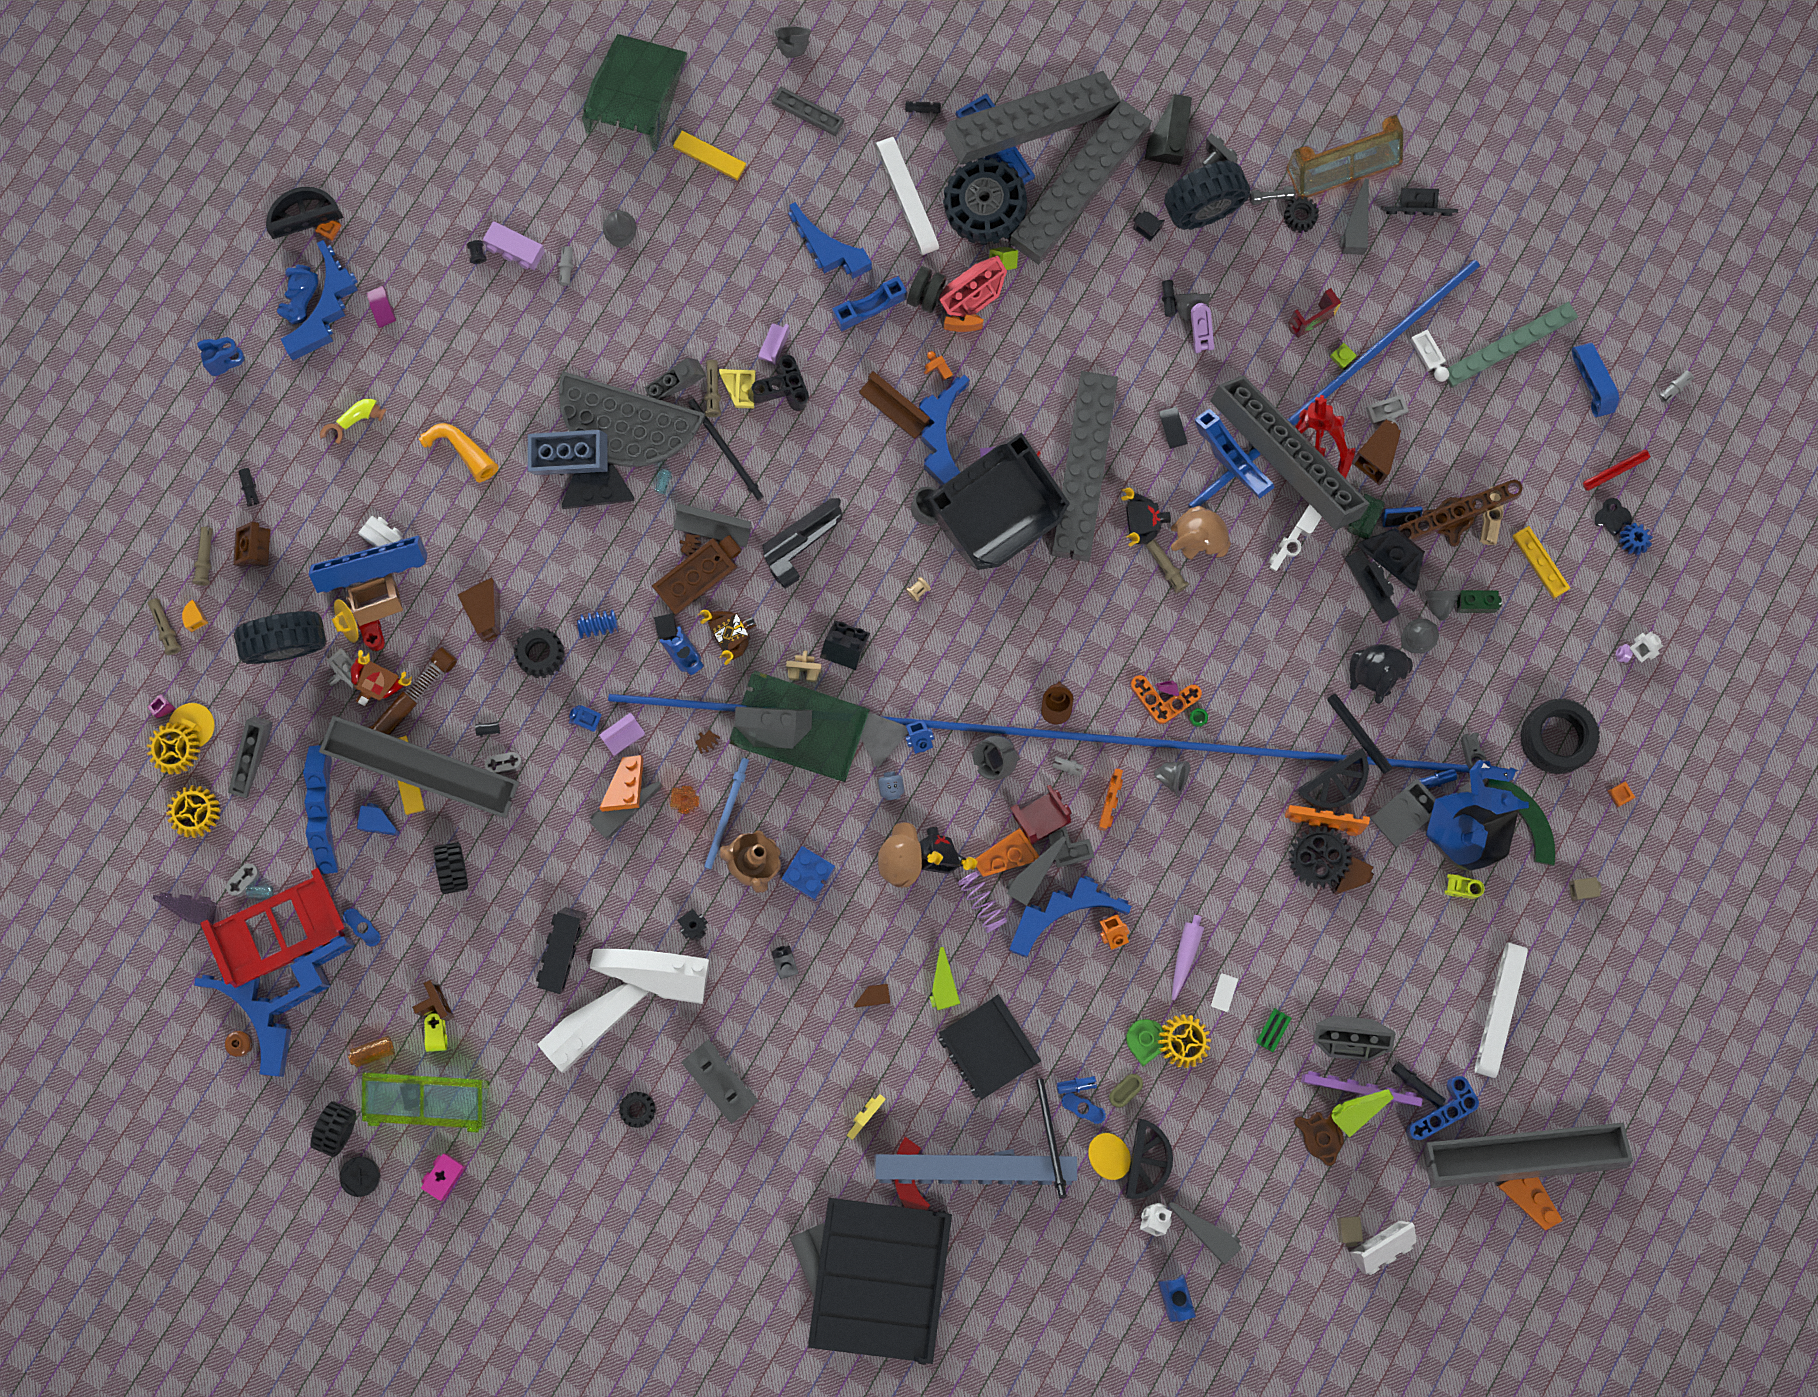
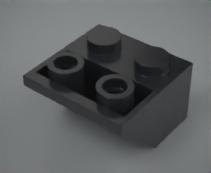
M834 621L825 638L820 658L856 670L870 633L861 628L847 625L844 622Z

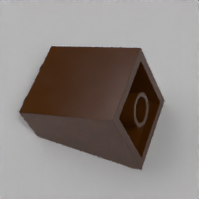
M1386 419L1358 451L1352 461L1354 466L1379 486L1391 472L1401 433L1398 425Z
M491 577L457 594L477 635L483 642L487 641L488 643L496 640L497 636L501 634L500 589Z

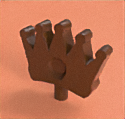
M687 534L685 541L680 540L679 543L683 544L680 549L681 552L688 557L696 552L693 549L700 548L695 545L701 544V541L696 540V538H700V535Z
M708 730L705 735L700 732L698 735L701 738L695 742L700 754H703L702 748L708 753L707 746L714 750L712 743L718 745L715 738L720 739V736Z

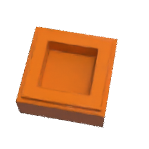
M330 221L326 224H319L315 232L333 241L342 225L336 221Z
M1626 781L1608 790L1617 808L1635 798Z

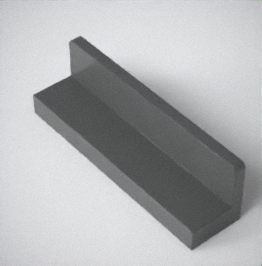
M680 503L677 504V516L674 523L675 530L710 539L715 538L717 541H722L725 537L731 535L739 546L747 547L752 529L751 521Z

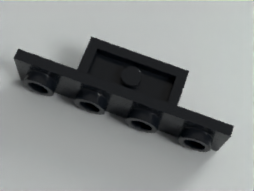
M1401 187L1400 206H1381V210L1386 211V214H1397V211H1404L1405 215H1415L1416 212H1423V215L1433 216L1434 212H1441V216H1452V213H1458L1456 208L1438 207L1439 189Z
M1362 550L1346 557L1345 561L1382 623L1400 615L1391 600V596L1394 594L1393 585L1385 579L1383 568L1379 564L1377 565L1375 561L1369 563Z

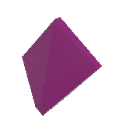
M1173 680L1155 685V688L1159 691L1179 696L1177 683Z
M161 694L147 706V709L156 718L176 710Z

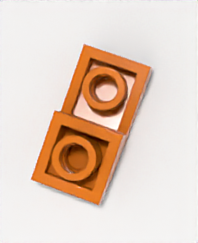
M966 314L964 321L956 316H946L944 329L956 332L976 331L983 328L984 319L975 314Z

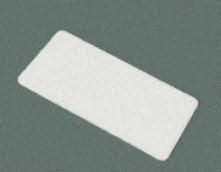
M1221 973L1211 1007L1228 1012L1237 985V978Z

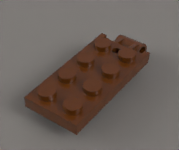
M731 535L725 537L719 545L716 539L712 538L654 583L652 588L673 614L677 616L738 568L731 559L737 557L742 552V549Z

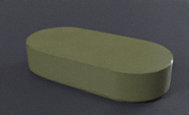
M1137 1074L1127 1075L1110 1092L1109 1101L1111 1105L1117 1108L1127 1105L1141 1091L1143 1087L1142 1078Z

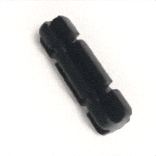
M906 101L905 111H916V113H930V111H933V113H940L941 103L933 102V104H930L931 102L916 101V103H913V101Z

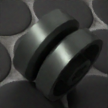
M921 266L910 288L907 304L917 307L922 301V310L931 314L939 302L938 298L944 290L947 276L937 272L932 277V269Z

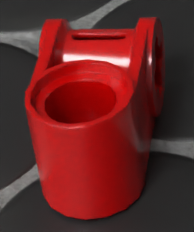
M378 619L361 626L358 624L365 645L375 652L382 650L385 646V640L380 620Z

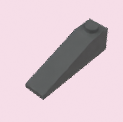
M1365 178L1344 234L1340 236L1339 246L1342 247V254L1364 255L1368 249L1369 178Z
M256 716L246 720L228 793L248 798L269 739L272 721Z
M657 781L641 789L639 808L604 812L597 810L590 817L592 819L590 824L608 841L663 785Z
M1063 836L1015 879L1011 878L1006 887L1009 889L1007 894L1027 906L1063 847L1067 837Z
M1172 1202L1167 1204L1222 1264H1226L1242 1249L1239 1245L1241 1241L1234 1233L1229 1234Z

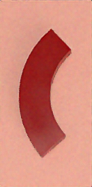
M904 1137L896 1155H918L921 1148L907 1137ZM894 1179L897 1193L905 1208L927 1210L930 1204L919 1193L915 1180H912V1184L898 1183L899 1179Z

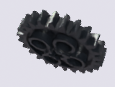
M1317 826L1316 832L1309 828L1308 835L1302 832V839L1296 837L1298 844H1291L1295 850L1289 851L1290 855L1294 856L1288 859L1290 863H1294L1290 868L1291 870H1296L1293 874L1295 877L1300 876L1299 881L1301 883L1306 880L1305 884L1307 887L1313 883L1314 889L1318 887V884L1321 885L1322 889H1325V884L1328 883L1332 888L1333 881L1339 884V877L1346 878L1343 874L1344 871L1350 872L1347 865H1352V861L1348 859L1353 857L1352 853L1348 852L1351 850V847L1346 845L1348 842L1346 838L1341 840V833L1335 836V829H1332L1329 833L1326 826L1323 831ZM1318 841L1324 842V845L1321 848L1315 847V844ZM1311 847L1319 856H1324L1325 860L1333 865L1334 868L1331 869L1323 860L1317 859L1316 855L1307 848ZM1338 853L1339 857L1336 860H1331V854ZM1307 855L1312 856L1309 862H1302L1303 857ZM1319 868H1326V872L1324 874H1317Z

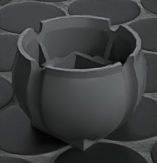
M1002 736L987 737L977 744L973 752L974 765L979 766L978 773L989 780H1000L1009 776L1015 770L1017 762L1020 760L1011 739L1008 740ZM997 749H999V751H1001V753H1002V758H1001V756H1000V754H999V752H998Z

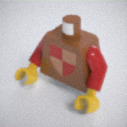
M362 650L358 652V658L350 668L353 687L361 691L356 702L363 706L367 705L371 697L379 701L386 699L402 687L409 686L412 681V676L409 679H405L407 672H402L401 677L398 678L399 676L371 662L370 653L363 657Z

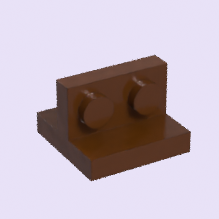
M253 521L236 528L233 565L241 567L250 564L267 567L271 529L259 527V523Z
M429 980L423 983L430 998L412 1007L415 1014L427 1017L429 1014L438 1013L440 1019L445 1021L455 1018L438 982Z

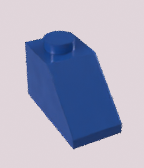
M367 803V806L360 807L357 824L358 830L395 836L400 835L399 830L385 811L379 808V805Z

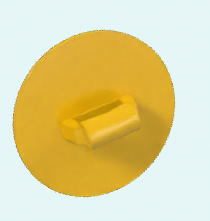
M338 599L334 603L335 618L331 620L337 632H343L350 642L355 643L359 637L356 621L349 607L342 600Z
M187 703L178 707L169 720V723L172 725L174 722L179 723L180 726L184 724L187 729H192V734H197L198 737L194 741H199L201 744L196 746V748L203 746L210 740L215 728L211 712L205 706L197 703ZM172 733L170 734L172 740H174L175 738H178L180 734Z
M1102 1133L1091 1141L1088 1156L1091 1166L1097 1174L1108 1180H1117L1127 1174L1131 1164L1130 1152L1126 1144L1118 1136Z

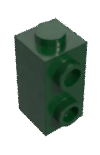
M1461 590L1458 600H1456L1457 613H1495L1501 608L1502 598L1499 596V591Z

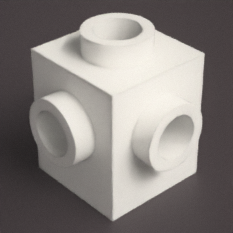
M1649 632L1646 635L1641 633L1634 639L1636 643L1630 649L1642 663L1647 658L1652 660L1660 654L1658 650L1663 645L1656 634Z
M1160 1203L1146 1206L1141 1215L1140 1229L1156 1237L1165 1235L1171 1225L1172 1219L1170 1217L1172 1211L1167 1210L1166 1206Z

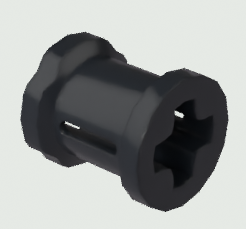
M474 240L467 243V248L470 250L471 255L470 263L481 264L487 260L483 253V241Z

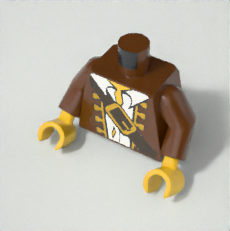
M702 610L698 614V616H704V619L700 621L701 624L706 623L708 620L710 621L708 622L709 628L722 650L719 658L725 657L727 659L724 662L725 665H728L731 660L744 654L750 640L747 631L757 626L752 616L741 621L738 613L730 611L709 612L708 610Z

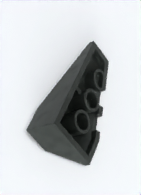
M1173 95L1147 142L1145 160L1181 166L1192 97Z

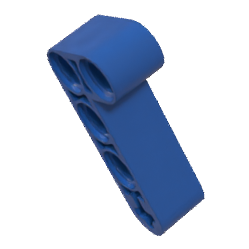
M1587 343L1573 347V360L1593 396L1591 410L1594 417L1597 418L1615 413L1619 402V393L1594 344Z
M1455 1076L1448 1080L1447 1089L1453 1100L1407 1126L1406 1134L1410 1139H1425L1478 1108L1479 1100L1465 1077ZM1456 1080H1459L1462 1084V1088L1459 1091L1454 1087ZM1467 1097L1472 1102L1469 1109L1464 1105V1100ZM1449 1107H1452L1455 1111V1115L1452 1118L1447 1115ZM1432 1116L1438 1120L1436 1127H1432L1430 1124ZM1423 1126L1426 1128L1418 1132L1419 1135H1414L1413 1133L1416 1130L1415 1128Z

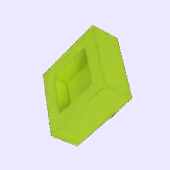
M1345 343L1330 355V358L1342 370L1357 357Z

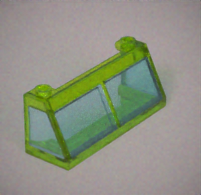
M363 1072L362 1121L368 1122L367 1126L380 1127V1123L460 1127L467 1128V1132L479 1133V1129H485L489 1081Z

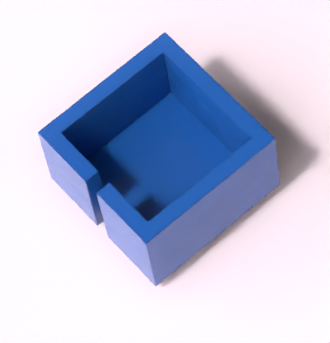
M801 846L783 875L782 882L816 901L824 888V884L821 881L823 880V882L827 883L836 868L835 865Z

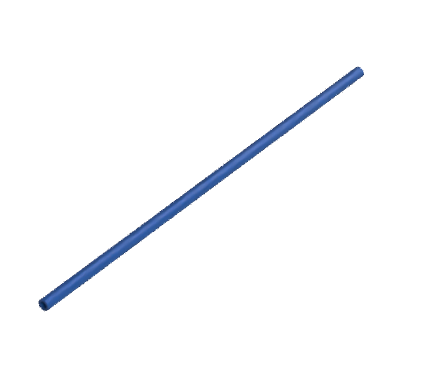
M1475 259L1471 261L1287 420L1295 426L1301 419L1299 417L1303 409L1308 410L1309 405L1315 403L1316 397L1320 398V395H1324V399L1331 395L1479 268V262ZM1253 448L1246 455L1253 462L1261 453L1256 448ZM1229 470L1190 502L1188 504L1189 508L1203 505L1235 476Z

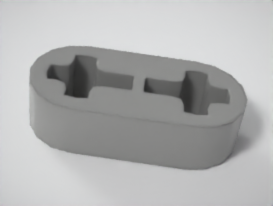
M515 752L491 756L485 762L486 770L496 774L515 771L522 766V758ZM511 757L518 759L515 762V766H512L511 763L505 764V762L511 761ZM492 761L502 763V765L496 766V770L489 767V765H492Z
M249 863L244 864L227 882V892L237 897L244 894L259 877L258 867ZM253 869V876H247L245 879H243L247 875L246 870ZM234 883L239 884V891H232L234 889V887L232 886Z

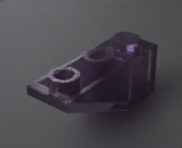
M160 892V896L153 895V900L188 923L201 925V922L208 919L212 925L214 924L217 903L211 901L210 897L199 896V900L191 899L192 896L183 894H180L179 898L172 897L171 893Z

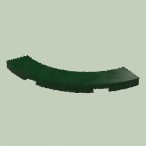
M1488 779L1487 787L1511 791L1518 799L1529 802V808L1519 809L1518 813L1526 825L1529 826L1533 836L1534 862L1554 866V837L1550 824L1539 805L1531 796L1515 784L1508 781Z

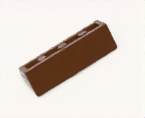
M874 371L869 374L868 382L861 388L859 394L912 438L916 439L923 429L929 425L930 417Z

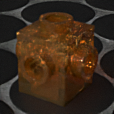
M681 786V789L672 788L670 808L678 810L680 814L695 812V807H699L700 796L697 795L696 790H693L691 786Z

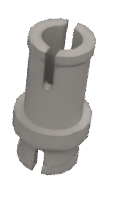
M1058 756L1055 757L1054 761L1062 765L1053 763L1052 768L1068 772V775L1071 776L1075 774L1080 777L1082 772L1078 771L1077 768L1083 770V764H1078L1075 760L1069 761Z

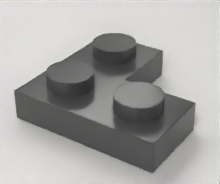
M1066 826L1048 836L1050 846H1053L1063 836L1067 837L1055 858L1057 868L1095 858L1090 839L1071 844Z

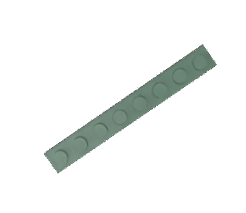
M1568 301L1448 367V384L1451 388L1576 320L1578 318L1577 313Z

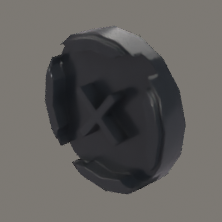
M367 1157L350 1159L340 1171L341 1187L346 1193L354 1197L370 1195L380 1183L381 1174L379 1167L375 1161Z

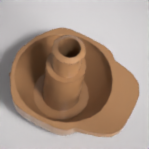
M899 823L893 827L892 836L879 849L878 870L879 874L893 886L901 888L910 887L921 873V846L914 825L911 823Z

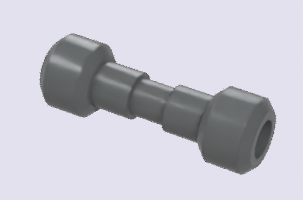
M1285 186L1283 190H1276L1275 192L1252 190L1249 196L1250 203L1252 205H1260L1262 201H1269L1271 199L1292 201L1295 198V189L1293 186Z

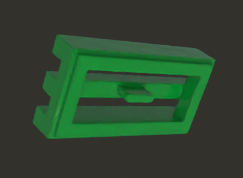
M1274 1008L1255 1043L1273 1053L1292 1018ZM1275 1015H1278L1279 1017L1277 1021L1275 1022L1265 1043H1263L1262 1039L1264 1035L1266 1034ZM1282 1019H1285L1279 1033L1277 1034L1272 1046L1270 1047L1269 1043L1273 1035L1275 1034Z

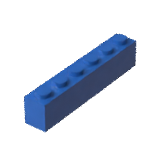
M420 535L313 564L308 575L317 593H327L338 587L345 588L353 583H364L371 578L385 577L389 573H400L411 567H421L426 564L428 554Z

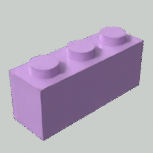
M494 221L483 238L485 248L488 251L502 254L504 259L508 261L514 260L524 269L530 268L535 270L545 253L542 244Z

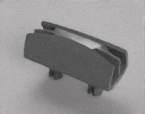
M708 1039L681 1063L732 1124L759 1100L749 1088L746 1089L743 1085V1080L740 1081L737 1078L738 1074L736 1072L733 1073L732 1067L724 1062L725 1058L719 1056V1051Z

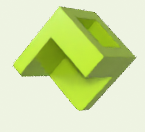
M1009 247L990 249L989 258L998 256L1006 270L1017 268L1018 250Z

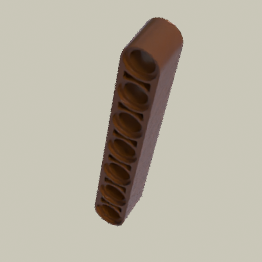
M1518 480L1507 481L1401 525L1398 530L1400 532L1403 530L1410 531L1411 536L1408 538L1414 542L1518 499L1522 493V484ZM1516 486L1519 491L1516 494H1511L1508 488ZM1494 493L1499 494L1501 499L1493 501L1490 495ZM1480 501L1483 506L1476 509L1472 506V503ZM1462 508L1465 513L1462 516H1457L1454 510ZM1442 515L1446 517L1447 521L1445 523H1438L1436 518ZM1426 523L1429 528L1422 531L1418 528V525Z

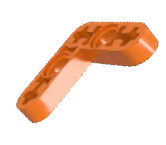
M1135 676L1130 684L1136 697L1157 724H1166L1196 703L1202 695L1199 686L1195 684L1189 685L1179 692V696H1173L1164 703L1144 676ZM1136 680H1138V682L1143 681V689L1146 691V689L1148 688L1150 691H1147L1143 696H1141L1140 694L1143 692V690L1140 687H1135ZM1189 690H1196L1197 694L1195 696L1197 698L1191 696L1189 699H1187V702H1189V704H1187L1185 697L1188 696V694L1190 693ZM1153 695L1156 698V703L1153 705L1147 704L1145 701L1146 696ZM1177 699L1183 704L1182 708L1178 710L1172 706V702ZM1160 704L1161 706L1158 709L1161 713L1166 712L1165 720L1157 717L1159 715L1157 709L1154 712L1151 709Z

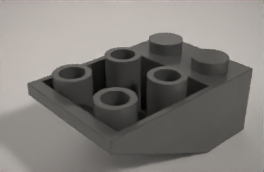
M1417 778L1370 819L1396 848L1430 820L1436 798Z

